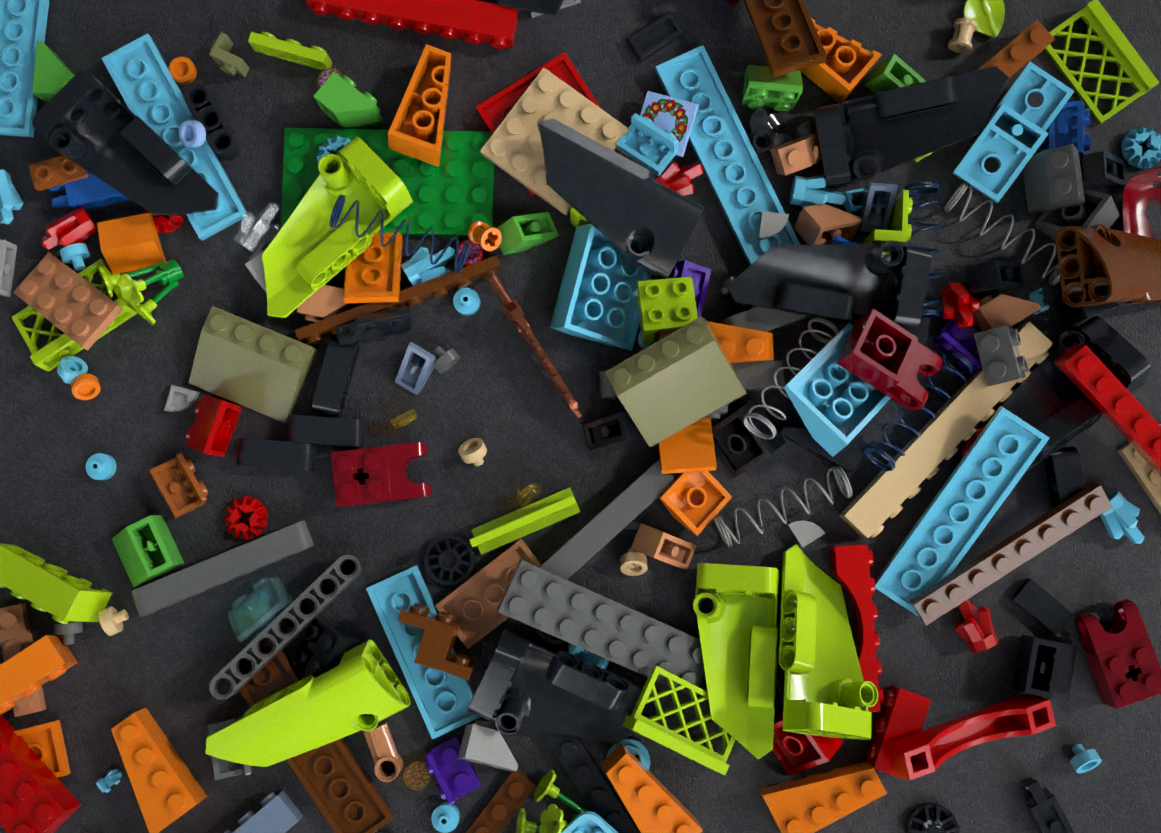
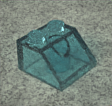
M264 577L253 586L255 591L248 597L244 594L232 603L234 609L227 615L239 642L258 635L295 600L277 577L270 579Z

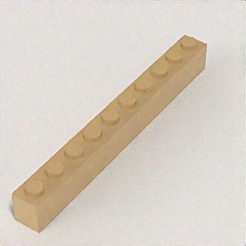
M1030 321L1017 328L1021 340V345H1017L1020 356L1024 355L1028 366V371L1024 372L1025 378L987 387L983 369L975 372L951 397V400H948L935 414L936 418H931L919 431L921 437L914 436L902 448L905 456L897 454L893 458L896 468L893 471L882 469L841 512L839 516L862 538L876 537L884 529L882 524L888 517L894 518L902 510L901 504L907 497L909 499L913 498L921 490L919 485L925 478L931 479L939 471L938 465L942 460H949L958 451L956 446L961 440H968L976 432L974 427L980 420L982 422L986 421L995 411L992 408L998 402H1004L1013 393L1011 388L1017 382L1019 384L1022 383L1031 374L1029 369L1035 363L1038 365L1049 355L1047 350L1053 343Z

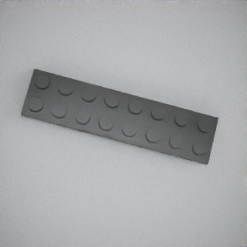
M522 559L519 560L497 607V611L647 677L653 665H656L698 687L705 673L699 638ZM659 674L656 681L668 686L666 677ZM673 681L674 686L679 685L678 683ZM687 688L679 690L683 693L690 695L689 690Z

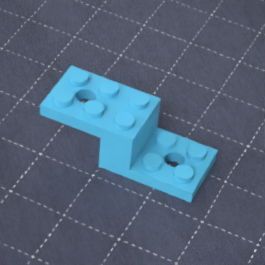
M1032 62L1027 63L983 124L980 135L952 174L995 203H998L1049 134L1046 132L1047 128L1075 91ZM1030 93H1038L1041 96L1042 101L1039 107H1031L1028 104L1027 99ZM989 157L995 158L999 163V167L994 173H990L984 168V162Z

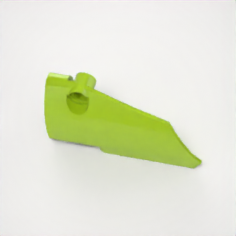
M358 136L340 149L337 155L327 154L319 160V176L262 254L268 316L286 318L364 252L371 244L372 237L381 230L382 212L369 231L363 237H357L355 232L357 203L340 227L336 229L330 228L331 214L340 194L345 195V202L337 225L342 221L352 204L359 200V235L365 232L379 210H384V226H386L413 203L406 186L400 178Z
M794 544L783 552L779 663L785 670L783 731L824 737L870 740L872 713L868 712V707H873L877 703L878 690L872 682L863 680L841 585L818 568L803 553L800 547Z
M697 563L693 609L697 615L711 719L752 755L760 759L773 750L778 627L776 625L779 570L772 567ZM706 598H710L714 603V608L710 613L704 614L700 608L701 602Z
M367 640L344 653L337 667L316 678L312 675L307 676L250 707L241 719L208 735L205 754L234 763L268 767L361 730L371 731L377 727L378 722L409 707L410 698L374 641Z

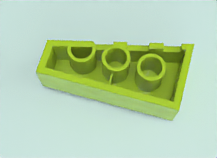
M0 543V587H7L12 590L10 594L16 598L29 600L32 602L31 606L33 608L53 614L52 619L59 623L99 621L98 614L105 609L112 592L106 589L90 588L92 582L83 578L79 579L66 575L67 570L52 564H44L45 559L16 545Z

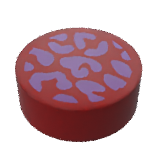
M466 241L462 242L459 245L458 260L460 258ZM471 242L463 266L466 267L483 260L484 251L480 245Z

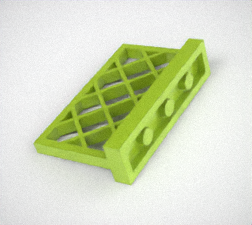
M1098 0L1091 1L1079 12L1049 32L1053 37H1066L1064 50L1053 49L1049 45L1044 51L1078 97L1083 100L1087 109H1090V113L1099 125L1159 84V81ZM1079 18H1082L1088 26L1086 34L1072 33L1073 23ZM1066 27H1068L1067 32H1063V31H1062V30H1064ZM1070 38L1085 40L1083 53L1068 51ZM1090 40L1099 41L1102 44V55L1087 54ZM1067 56L1081 58L1079 71H1072L1065 65ZM1086 59L1100 60L1098 74L1084 72ZM1105 61L1116 63L1119 67L1117 76L1103 75ZM1082 77L1097 79L1095 92L1084 91L1081 87ZM1102 80L1116 81L1114 95L1099 93ZM1121 82L1131 83L1137 93L1131 97L1118 96ZM1098 98L1112 100L1111 111L1104 116L1097 108ZM1117 101H1124L1116 107Z
M99 259L78 274L94 287L100 289L102 293L106 294L103 281L101 285L91 283L93 274L99 271V266H102L107 274L113 275L106 262ZM118 284L113 287V292L118 297L114 302L121 306L123 310L99 338L138 314L129 304L130 302L122 297ZM27 306L12 316L15 325L32 353L30 358L34 365L48 372L57 367L63 357L74 356L84 349L68 335L58 333L59 328L54 324L52 325L51 332L41 330L44 317L31 306ZM32 314L37 315L34 328H26L23 320ZM39 334L49 336L47 345L39 350L36 345Z
M569 487L472 529L471 532L474 538L470 539L472 547L478 546L482 555L580 513V509Z
M653 665L631 717L627 715L622 726L722 775H726L730 766L726 764V761L736 739L730 734L727 735V732L720 726L719 731L708 735L705 721L711 719V713L703 716L699 706L700 702L708 699V692ZM660 674L666 677L669 689L657 693L654 684ZM673 681L678 683L679 685L674 686ZM687 688L692 700L680 705L676 691ZM671 694L675 707L663 712L659 698ZM654 701L657 715L650 718L642 716L641 713L645 704ZM694 706L697 719L686 723L682 710ZM677 713L681 726L670 730L667 727L665 717ZM660 720L661 725L654 721ZM699 724L703 737L692 741L688 728ZM722 735L724 746L721 753L718 754L713 751L710 740Z

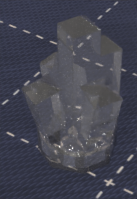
M269 203L256 219L252 213H245L240 228L233 239L253 254L261 250L280 231L279 225H269L279 211L278 205L276 203Z

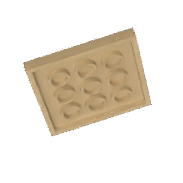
M543 68L480 152L484 157L566 216L572 206L547 185L538 123L555 119L613 151L616 150V142L629 129L550 71Z

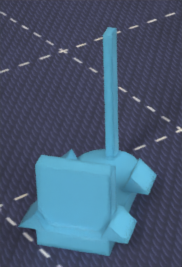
M863 188L842 192L846 198L844 206L847 213L852 214V212L863 208L862 205L855 206L852 204L851 199L853 197L850 194L861 192L864 190Z
M1042 288L1029 294L1028 301L1039 303L1041 306L1040 310L1033 313L1034 315L1050 308L1049 305L1043 304V294L1038 293L1042 291Z
M110 769L106 772V777H100L97 780L96 785L102 792L108 793L113 784L117 785L121 782L119 780L122 777L120 769H114L113 771Z

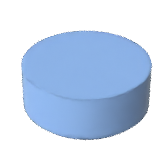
M185 120L179 127V138L184 146L198 148L205 141L206 131L199 121Z

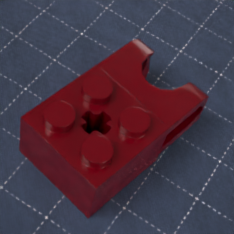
M872 309L856 320L836 363L910 410H918L925 406L928 392L918 383L916 374L927 377L938 373L943 360L939 355L917 342L918 337L875 309Z
M416 442L332 452L336 507L431 496L432 487L429 484L413 483L406 475L408 463L427 454V444ZM362 471L369 474V479H365V484L359 480V474Z
M1129 599L1115 603L1113 607L1115 622L1113 627L1107 631L1103 629L1099 620L1094 615L1084 613L1075 618V623L1085 648L1084 654L1102 702L1116 709L1161 694L1160 664L1139 609Z

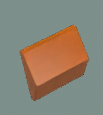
M147 212L97 223L101 252L113 274L135 271L155 265L162 260L166 262L152 213Z
M708 471L681 473L659 497L672 517L695 536L702 532L732 498Z

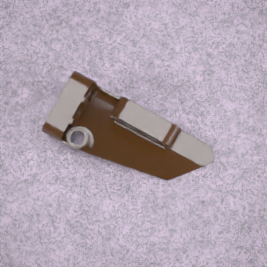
M1104 224L1065 226L1058 231L1056 235V248L1062 296L1068 306L1086 307L1124 301L1127 304L1161 302V239L1108 229ZM1078 262H1079V264H1080V269H1079V271H1078V269H1077V264H1078ZM1107 285L1110 287L1109 294L1106 291Z

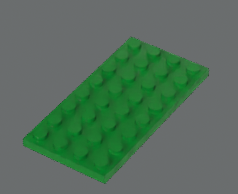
M285 128L281 228L320 174L316 157L318 156L319 146H322L327 138L331 139L337 135L349 138L350 140L356 136L361 138L400 178L413 200V203L384 226L383 233H395L401 222L406 218L409 220V236H423L430 227H433L434 237H468V230L471 224L479 220L487 223L489 227H493L495 164L480 152L493 134L491 132L443 131L440 165L437 167L390 150L388 145L389 130ZM407 221L399 230L402 236H406ZM431 230L426 236H431Z

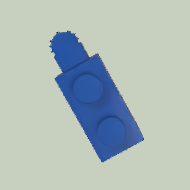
M88 172L89 176L49 188L51 192L66 190L67 195L51 199L52 207L56 208L70 206L76 210L83 206L88 211L131 200L90 172Z

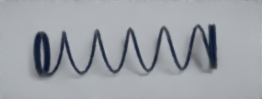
M935 182L908 184L904 189L909 190V197L925 202L912 207V210L923 205L939 203V200L920 199L911 195L933 194L940 189V185ZM916 187H934L926 190H911ZM908 218V221L914 224L928 226L912 232L911 235L923 230L940 227V225L920 223ZM907 241V244L909 246L931 251V254L938 253L941 251L940 249H930L915 246ZM929 273L930 277H928V280L938 278L941 275ZM925 297V299L933 301L924 303L923 306L938 303L941 299ZM923 309L921 319L924 317L936 319L942 316V312L934 309Z
M340 194L331 214L330 228L336 229L340 227L357 203L355 232L358 238L363 237L369 231L382 212L380 241L383 247L388 246L403 224L407 221L405 240L407 256L412 255L431 230V264H436L452 241L456 239L455 273H461L471 244L470 241L468 242L467 240L465 242L458 264L459 240L457 236H454L448 242L440 256L433 262V227H430L424 233L412 252L408 253V218L401 222L391 239L384 244V210H379L365 232L359 235V200L352 204L342 221L337 225L345 202V195Z
M952 350L945 351L942 354L946 367L941 366V368L949 370L959 381L966 382L964 376H970L973 373V366L970 361L962 354ZM946 354L959 358L966 364L970 372H963L954 367L948 361ZM929 376L931 385L921 384V386L934 388L941 397L951 400L949 394L935 387L931 376ZM902 405L899 406L898 410L902 423L887 422L883 426L887 442L871 441L865 448L867 457L875 465L886 471H893L896 468L895 462L888 453L872 445L873 443L889 445L898 454L905 456V453L894 446L888 439L885 432L888 424L904 426L916 437H921L919 432L904 422L901 416ZM925 407L921 409L930 418H936L935 414ZM870 449L882 455L892 467L877 460L871 454Z

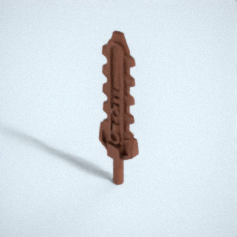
M497 275L490 277L487 281L504 306L502 310L510 323H514L518 332L528 342L570 410L578 418L582 417L583 415L579 410L576 400L535 338L516 299L514 301L511 299Z

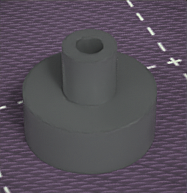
M438 346L432 352L437 358L433 367L440 374L449 370L460 359V356L453 348L445 352L441 346Z
M83 622L53 623L54 635H63V645L75 644L74 634L83 632Z

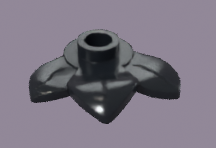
M762 107L753 112L749 121L751 133L748 135V138L756 155H764L770 152V148L794 140L792 137L783 134L787 125V113L778 112L768 116ZM757 137L763 141L761 147L756 144Z

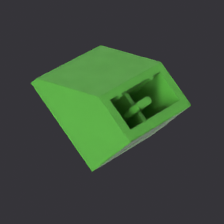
M747 65L744 73L741 104L748 105L751 109L772 107L779 112L793 110L803 91L801 70L773 78L769 67Z
M333 72L313 96L324 114L343 129L382 126L385 122L381 115L382 110L376 105L377 100L366 91L363 94L355 88L357 85L346 75L340 77Z
M150 515L125 527L112 538L133 588L185 564L162 515Z

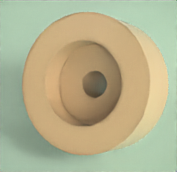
M473 438L464 442L459 447L458 453L464 463H473L474 466H480L484 463L483 457L487 453V448L482 439Z
M631 548L628 549V553H625L620 558V570L626 575L638 576L644 574L648 569L646 555Z
M112 606L100 611L98 614L100 625L109 636L123 630V621L129 619L125 609L118 612Z

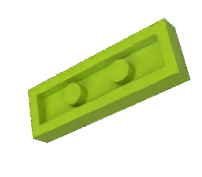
M251 32L248 42L255 52L323 71L331 69L332 61L324 49L318 46L308 48L301 46L299 42L292 39H286V41L276 39L274 35L267 32H261V34Z

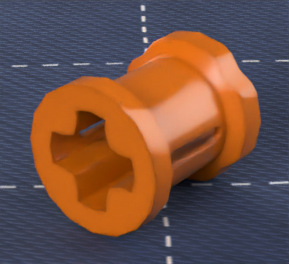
M480 220L472 223L468 230L469 240L480 245L486 251H493L501 244V232L495 227H489L487 223Z

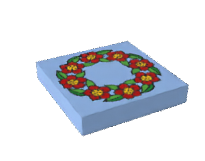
M647 91L640 116L648 117L661 130L670 131L678 140L676 156L683 157L699 105Z

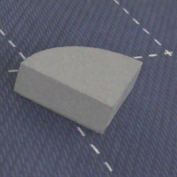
M762 211L758 239H768L778 234L785 226L789 214Z
M171 385L164 411L179 412L189 408L197 400L200 392Z
M794 521L787 524L801 548L825 534L818 525L809 521Z

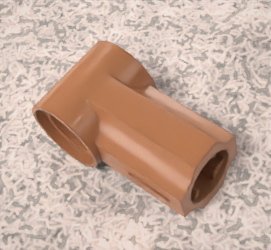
M386 722L377 725L371 731H364V735L375 764V775L383 782H390L402 770L403 759L397 752L388 723ZM383 761L393 762L395 771L387 772L384 770Z

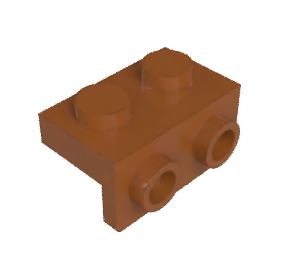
M63 155L29 165L34 188L37 191L46 190L89 176L88 171Z
M182 453L176 454L174 459L149 470L153 482L174 519L205 505L206 496L208 495L202 481L198 482L193 474L195 468L192 461L188 457L184 458Z

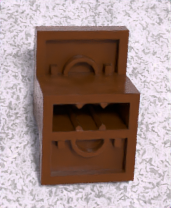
M414 603V605H409L402 609L398 621L425 629L414 663L469 680L474 673L477 662L471 660V655L457 651L456 655L451 654L461 622L455 620L456 616L444 611H440V614L429 612L430 607L419 603Z

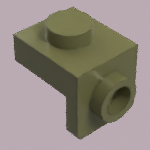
M221 32L219 37L212 42L209 55L220 65V69L227 74L235 76L237 73L245 77L250 68L242 58L229 53L233 42L227 34Z

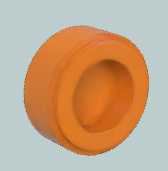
M177 57L169 64L168 69L176 83L188 85L196 79L197 68L189 58Z
M80 374L71 381L72 394L77 399L90 400L100 393L99 380L92 374Z

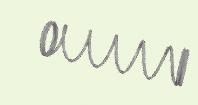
M963 182L944 206V211L949 212L966 189L969 188V196L959 217V222L965 220L985 203L990 202V210L980 231V236H983L1001 220L1010 216L1012 218L1011 225L1000 250H1004L1022 234L1032 231V240L1021 264L1026 263L1043 248L1052 245L1054 246L1053 255L1042 275V279L1055 270L1049 279V284L1053 286L1061 281L1059 264L1049 270L1056 253V245L1054 243L1043 245L1027 257L1034 242L1035 230L1026 229L1005 245L1013 227L1014 216L1012 214L1005 215L984 231L992 213L993 201L987 200L982 202L963 217L972 195V187Z
M812 318L808 322L809 330L803 331L798 339L800 348L791 349L787 353L788 367H781L775 371L774 381L776 385L765 387L762 390L761 398L764 405H755L749 409L743 421L747 429L754 435L763 439H773L775 437L776 429L774 425L765 417L751 413V411L756 407H765L774 417L786 420L783 412L766 405L763 397L764 392L772 387L778 388L784 396L790 399L782 391L784 387L778 385L776 380L777 373L782 369H790L796 376L797 374L794 370L800 372L801 369L790 366V354L793 351L802 350L805 356L812 360L805 351L815 355L818 353L803 348L801 338L805 333L810 332L817 340L828 344L831 340L821 337L816 332L822 333L831 339L833 337L826 332L813 330L811 324L816 321L824 323L837 335L839 331L830 321L823 318ZM770 409L779 412L784 418L777 416ZM751 417L765 423L772 430L773 434L766 435L760 432L753 424Z
M839 465L829 468L827 472L829 496L816 480L810 477L806 478L804 482L806 506L791 489L784 487L780 497L783 517L769 500L760 497L757 504L760 528L744 509L736 507L734 520L737 539L724 524L722 518L717 515V517H714L715 524L725 546L732 548L729 534L737 544H740L737 524V510L739 509L746 514L759 533L763 535L764 529L760 513L761 500H765L777 513L782 522L787 524L783 503L784 490L790 491L806 513L810 515L811 512L806 493L807 480H812L833 505L834 501L829 483V473L831 470H833L835 480L842 494L846 498L852 497V488L844 470Z

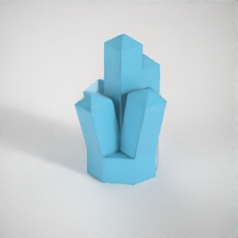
M0 170V223L10 224L14 219L12 210H20L24 203L12 184L10 174L5 170Z
M823 175L807 178L795 176L790 194V204L802 207L823 205L826 202L842 205L846 198L844 193L834 191L832 188H826L827 182Z
M420 247L413 257L403 263L401 267L412 285L415 286L447 274L448 270L444 265L455 257V250L448 247L441 259L432 265L428 249ZM442 251L433 255V262L437 260Z
M1119 491L1106 495L1112 507L1100 514V517L1110 538L1118 540L1123 535H1126L1132 544H1141L1145 537L1136 527L1138 520L1135 518L1139 515L1140 509L1128 502Z

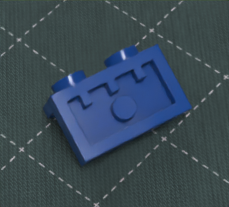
M1083 100L1066 102L1050 124L1049 149L1073 144L1079 151V156L1085 155V151L1090 150V134L1085 135V125H1090V109H1085Z

